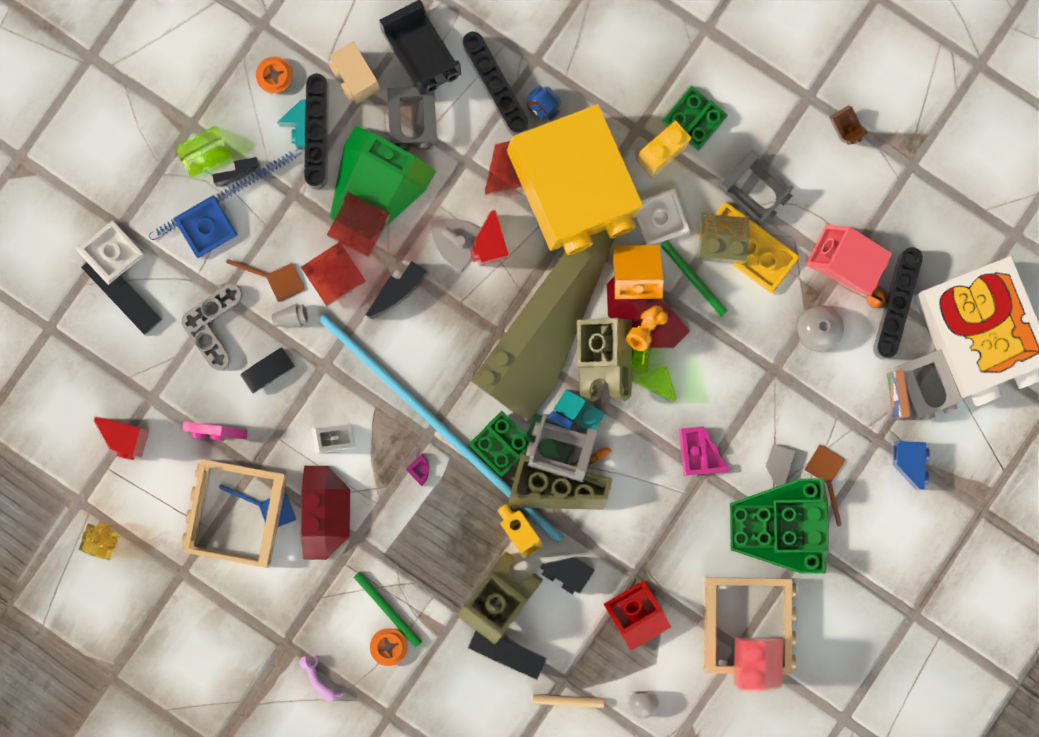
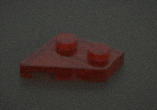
M510 141L495 144L485 187V196L522 187L507 153Z

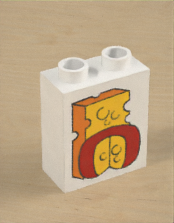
M1011 256L924 290L914 296L936 350L942 349L961 398L971 395L976 407L1001 397L1002 394L997 384L1012 378L1015 379L1019 389L1039 382V322Z

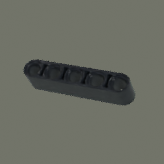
M475 31L468 32L463 38L464 52L507 130L513 136L527 131L528 119L480 33ZM470 40H477L480 45L475 49H471L467 46V43ZM481 60H488L491 65L487 69H482L478 66V63ZM492 80H499L502 85L498 89H492L489 83ZM503 100H510L513 106L510 109H503L500 103ZM514 120H521L524 123V127L517 130L511 124Z
M319 73L310 75L306 81L304 177L309 187L315 190L325 187L328 175L329 85L326 78ZM321 81L324 85L321 90L315 91L312 89L313 83ZM315 104L323 105V110L318 114L311 112ZM314 127H321L323 132L320 136L314 137L311 135V130ZM321 150V158L318 160L311 159L312 151ZM313 173L322 174V178L318 183L310 181V176Z
M915 247L905 249L899 254L873 347L874 354L879 359H889L896 355L899 349L923 261L922 252ZM907 253L915 257L914 265L906 262L905 255ZM901 275L909 279L908 287H903L899 283ZM894 298L902 300L903 307L901 310L893 306ZM888 320H893L897 324L895 332L887 329ZM883 342L888 343L891 347V352L888 355L884 354L880 349Z

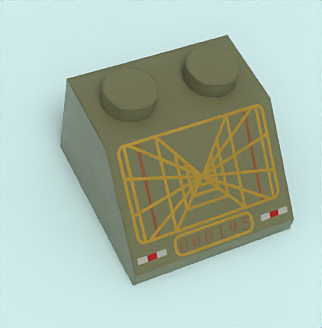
M702 213L698 260L744 265L747 262L749 218Z

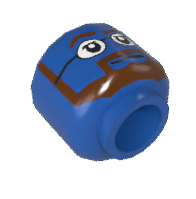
M540 85L527 96L529 99L527 107L538 120L546 118L552 120L560 113L558 108L561 105V100L549 86L542 87Z

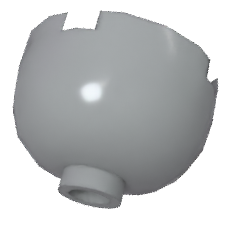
M818 305L812 306L802 313L798 319L796 331L801 344L807 349L823 352L830 350L839 343L844 332V325L837 311L831 307Z

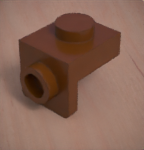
M850 105L829 117L840 140L848 145L860 142L863 136L868 134L867 129L861 126L853 107Z

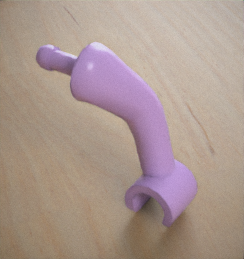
M306 656L300 659V666L307 670L312 686L327 702H332L334 697L343 696L342 691L333 692L331 688L325 686L320 680L315 669L318 664L316 656H310L309 664Z

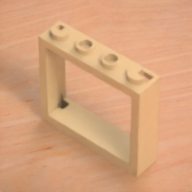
M201 459V463H198L197 470H195V477H198L196 487L193 486L190 500L193 501L192 509L188 510L186 515V523L189 525L187 533H184L182 537L183 552L270 568L288 475ZM211 468L274 480L259 558L196 546Z
M705 577L704 672L708 674H734V666H716V585L784 586L782 675H792V669L796 668V656L792 655V645H796V632L792 631V621H796V607H792V598H796V584H792V579Z

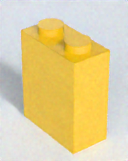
M675 120L640 151L637 162L653 178L687 148L691 137Z

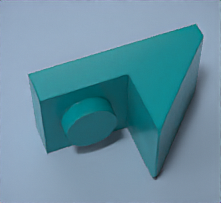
M300 100L277 122L280 127H296V129H292L291 140L299 150H305L306 100Z
M568 390L564 391L554 407L555 411L571 419L587 431L588 428L596 430L605 416V413Z

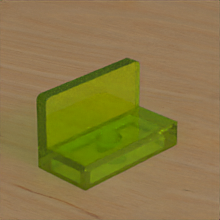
M216 126L175 147L181 163L191 178L232 157Z

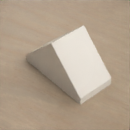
M351 424L312 429L316 453L320 454L355 447Z

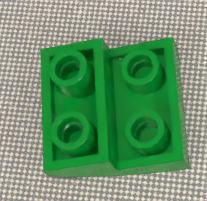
M690 85L661 119V122L668 127L676 120L691 137L689 145L699 151L728 115L712 100L705 98L697 89Z
M501 411L468 446L497 475L502 477L520 459L521 454L524 455L527 452L529 443L534 442Z

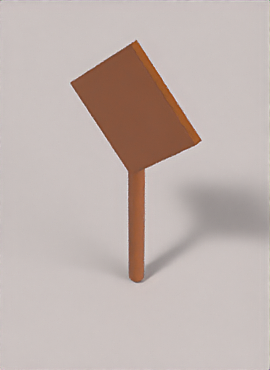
M230 259L226 260L227 264L267 278L278 302L305 290L293 263L271 273H265Z
M819 444L804 470L817 478L824 479L828 486L836 524L840 527L841 520L832 481L845 460Z

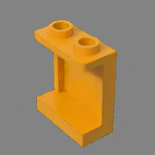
M613 245L615 299H662L663 272L660 245Z

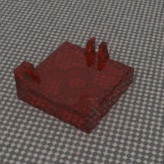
M347 192L344 203L331 225L327 237L369 258L391 217L390 213L372 206L352 193Z
M338 242L301 266L327 307L340 298L346 297L345 295L352 293L355 288L366 282L341 242Z

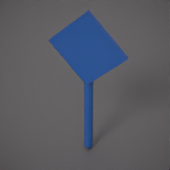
M224 485L219 486L221 490L259 506L266 523L270 498L260 502ZM286 492L284 493L278 527L296 520Z

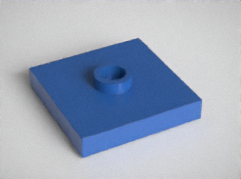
M214 194L173 218L197 259L238 235Z

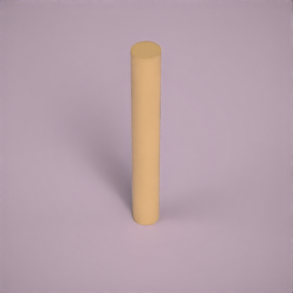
M533 694V704L604 708V698Z

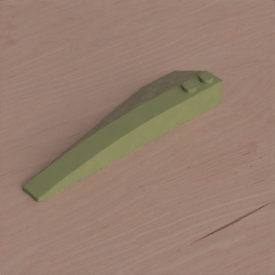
M607 230L591 235L593 245L572 255H567L566 252L563 254L471 380L474 385L527 423L530 422L556 386L577 333V320L583 319L615 239L609 237Z

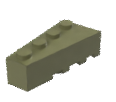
M521 454L507 507L604 510L613 478L586 471L581 482L529 466L530 457Z

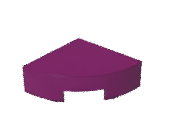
M423 453L406 468L409 474L421 486L424 485L429 475V464Z

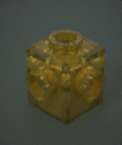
M98 521L97 525L88 523L86 530L82 534L79 550L91 556L110 560L113 550L117 545L119 533L111 530L112 525Z

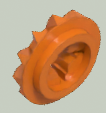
M268 57L256 69L258 85L262 90L270 94L281 93L289 88L293 80L291 66L280 57ZM271 67H273L276 73H281L278 76V84L272 78L268 79V76L271 75Z
M382 629L371 639V656L377 663L383 666H394L404 659L407 653V640L396 629ZM385 637H387L390 643L399 644L392 649L393 657H391L387 650L379 651V649L385 646Z

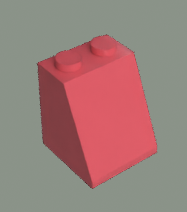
M826 224L806 266L858 293L871 295L877 288L879 279L887 268L892 253L851 227Z
M735 637L734 685L739 690L759 691L782 687L783 639Z

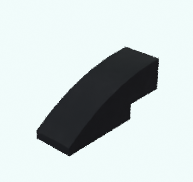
M411 261L399 280L390 276L365 315L369 319H373L399 305L422 283L428 274L427 270Z
M475 630L468 649L538 680L547 659L503 637L496 644H493L477 630Z

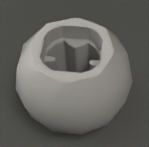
M636 691L630 696V711L638 718H649L658 709V698L652 691Z

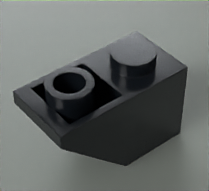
M576 557L542 563L540 566L544 570L541 575L552 582L555 578L563 583L561 588L572 595L575 591L579 594L581 593L595 571Z

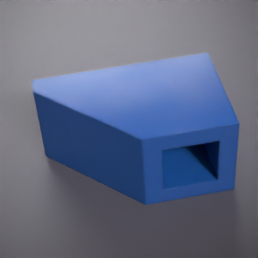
M895 441L893 445V466L915 490H925V485H928L929 473L925 471V463L929 461L930 456L929 448H926V442Z

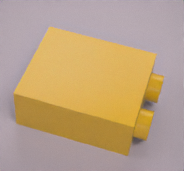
M598 104L512 136L507 153L550 251L564 246L567 255H572L592 246L593 242L590 236L607 230L610 238H616L636 228L633 219L636 218L643 205Z

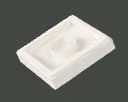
M675 188L641 200L643 207L636 216V221L645 245H657L691 232Z
M113 220L77 248V252L108 285L144 257V253Z

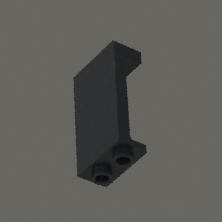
M417 0L379 20L382 34L420 95L431 93L440 85L446 82H453L462 75L461 64L458 60H454L425 14V7L421 0Z

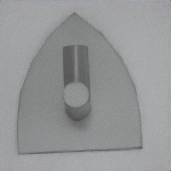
M458 219L432 221V236L437 249L449 264L461 272L472 258L470 249L473 247L472 243L480 228Z

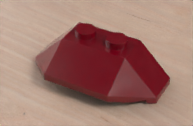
M615 276L606 284L607 312L610 319L632 320V328H638L642 326L643 319H641V315L654 306L662 307L663 312L667 314V322L663 325L657 324L654 330L650 331L651 342L647 348H675L690 332L676 313L661 299H615Z
M304 466L301 489V543L303 560H327L350 537V488L329 466Z

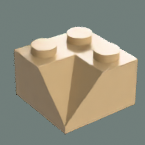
M354 41L329 55L332 63L328 65L335 77L341 76L344 83L340 85L349 101L354 100L356 105L380 92L378 81Z

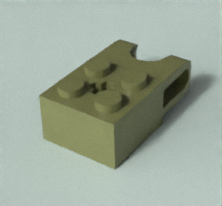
M619 318L577 320L580 397L586 400V402H593L601 397L602 387L605 382L608 383L610 396L614 400L627 401L631 397L632 347L628 345L626 336L632 329V320Z
M507 551L457 615L493 644H496L543 581L537 574H533L526 581L516 580L510 572L514 557Z

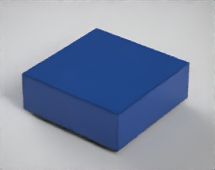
M552 411L548 420L567 429H570L573 423L571 419L555 411Z

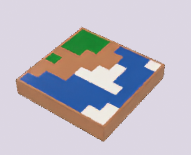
M905 370L887 373L893 420L910 417Z

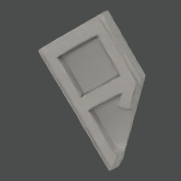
M772 444L765 467L777 487L786 483L796 451Z

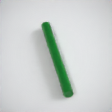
M668 240L661 245L662 249L716 312L723 316L728 310Z
M361 571L358 572L353 578L416 648L423 641Z

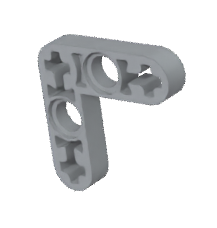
M233 284L222 287L187 311L182 317L183 328L208 364L218 371L224 370L229 366L230 356L209 327V324L241 302L242 292ZM228 290H231L233 292L237 291V293L235 294L236 299L234 301H232L231 299H227L224 302L227 305L225 308H223L222 303L218 299H216L218 296H220L222 300L228 296ZM210 302L218 304V312L214 315H209L206 312V306ZM199 309L208 318L206 321L202 317L198 319L196 327L187 325L190 322L188 319L190 316L197 318L201 315L197 312ZM204 334H209L212 337V344L209 347H202L200 345V338ZM218 345L219 349H215L219 356H225L222 360L224 364L219 365L217 363L214 365L213 362L216 358L212 353L207 355L206 352L213 350Z

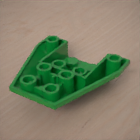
M355 126L343 148L329 218L371 241L426 191L436 171L416 156L386 139Z
M797 479L730 503L731 551L800 574H825L829 553L828 499L824 479Z

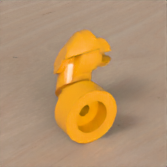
M654 306L641 315V319H643L642 326L632 328L626 336L629 346L638 351L647 349L651 342L650 331L654 330L657 324L663 325L667 322L668 316L663 312L662 307Z

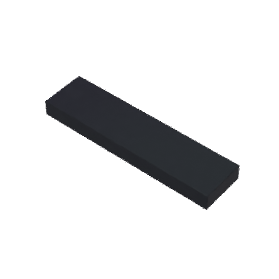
M88 262L81 267L145 336L163 320L121 275L108 285Z

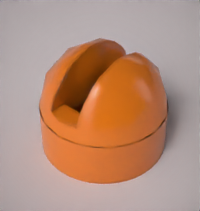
M875 289L871 295L867 294L866 301L870 307L879 308L884 305L886 295L882 290ZM872 294H875L882 298V302L876 298L871 297Z

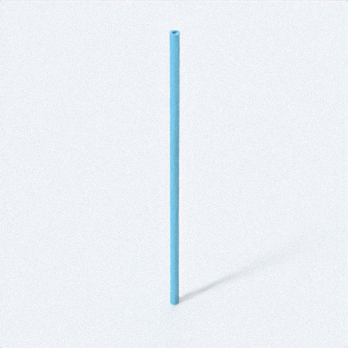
M325 313L319 318V321L510 498L512 488ZM519 507L555 542L558 543L564 537L534 508Z

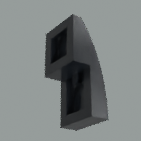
M253 157L234 161L235 170L212 174L214 184L219 187L246 177L260 166L259 159Z
M281 347L242 372L240 376L252 394L271 384L278 377L292 370L295 366Z

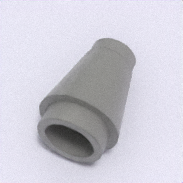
M296 303L272 314V321L275 327L303 326V323L308 322V313L304 304L299 305Z

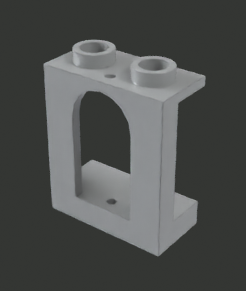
M942 349L894 367L895 370H905L908 397L916 414L913 416L914 420L921 418L923 422L936 417L935 412L942 409L944 413L958 409L956 404L963 402ZM933 362L946 393L945 402L936 408L926 404L912 371Z
M543 415L541 423H535L532 433L533 436H536L535 443L530 442L526 456L530 457L528 465L582 482L598 431L588 428L585 435L546 423L547 415ZM544 439H553L582 448L577 467L543 457L538 451L539 442Z

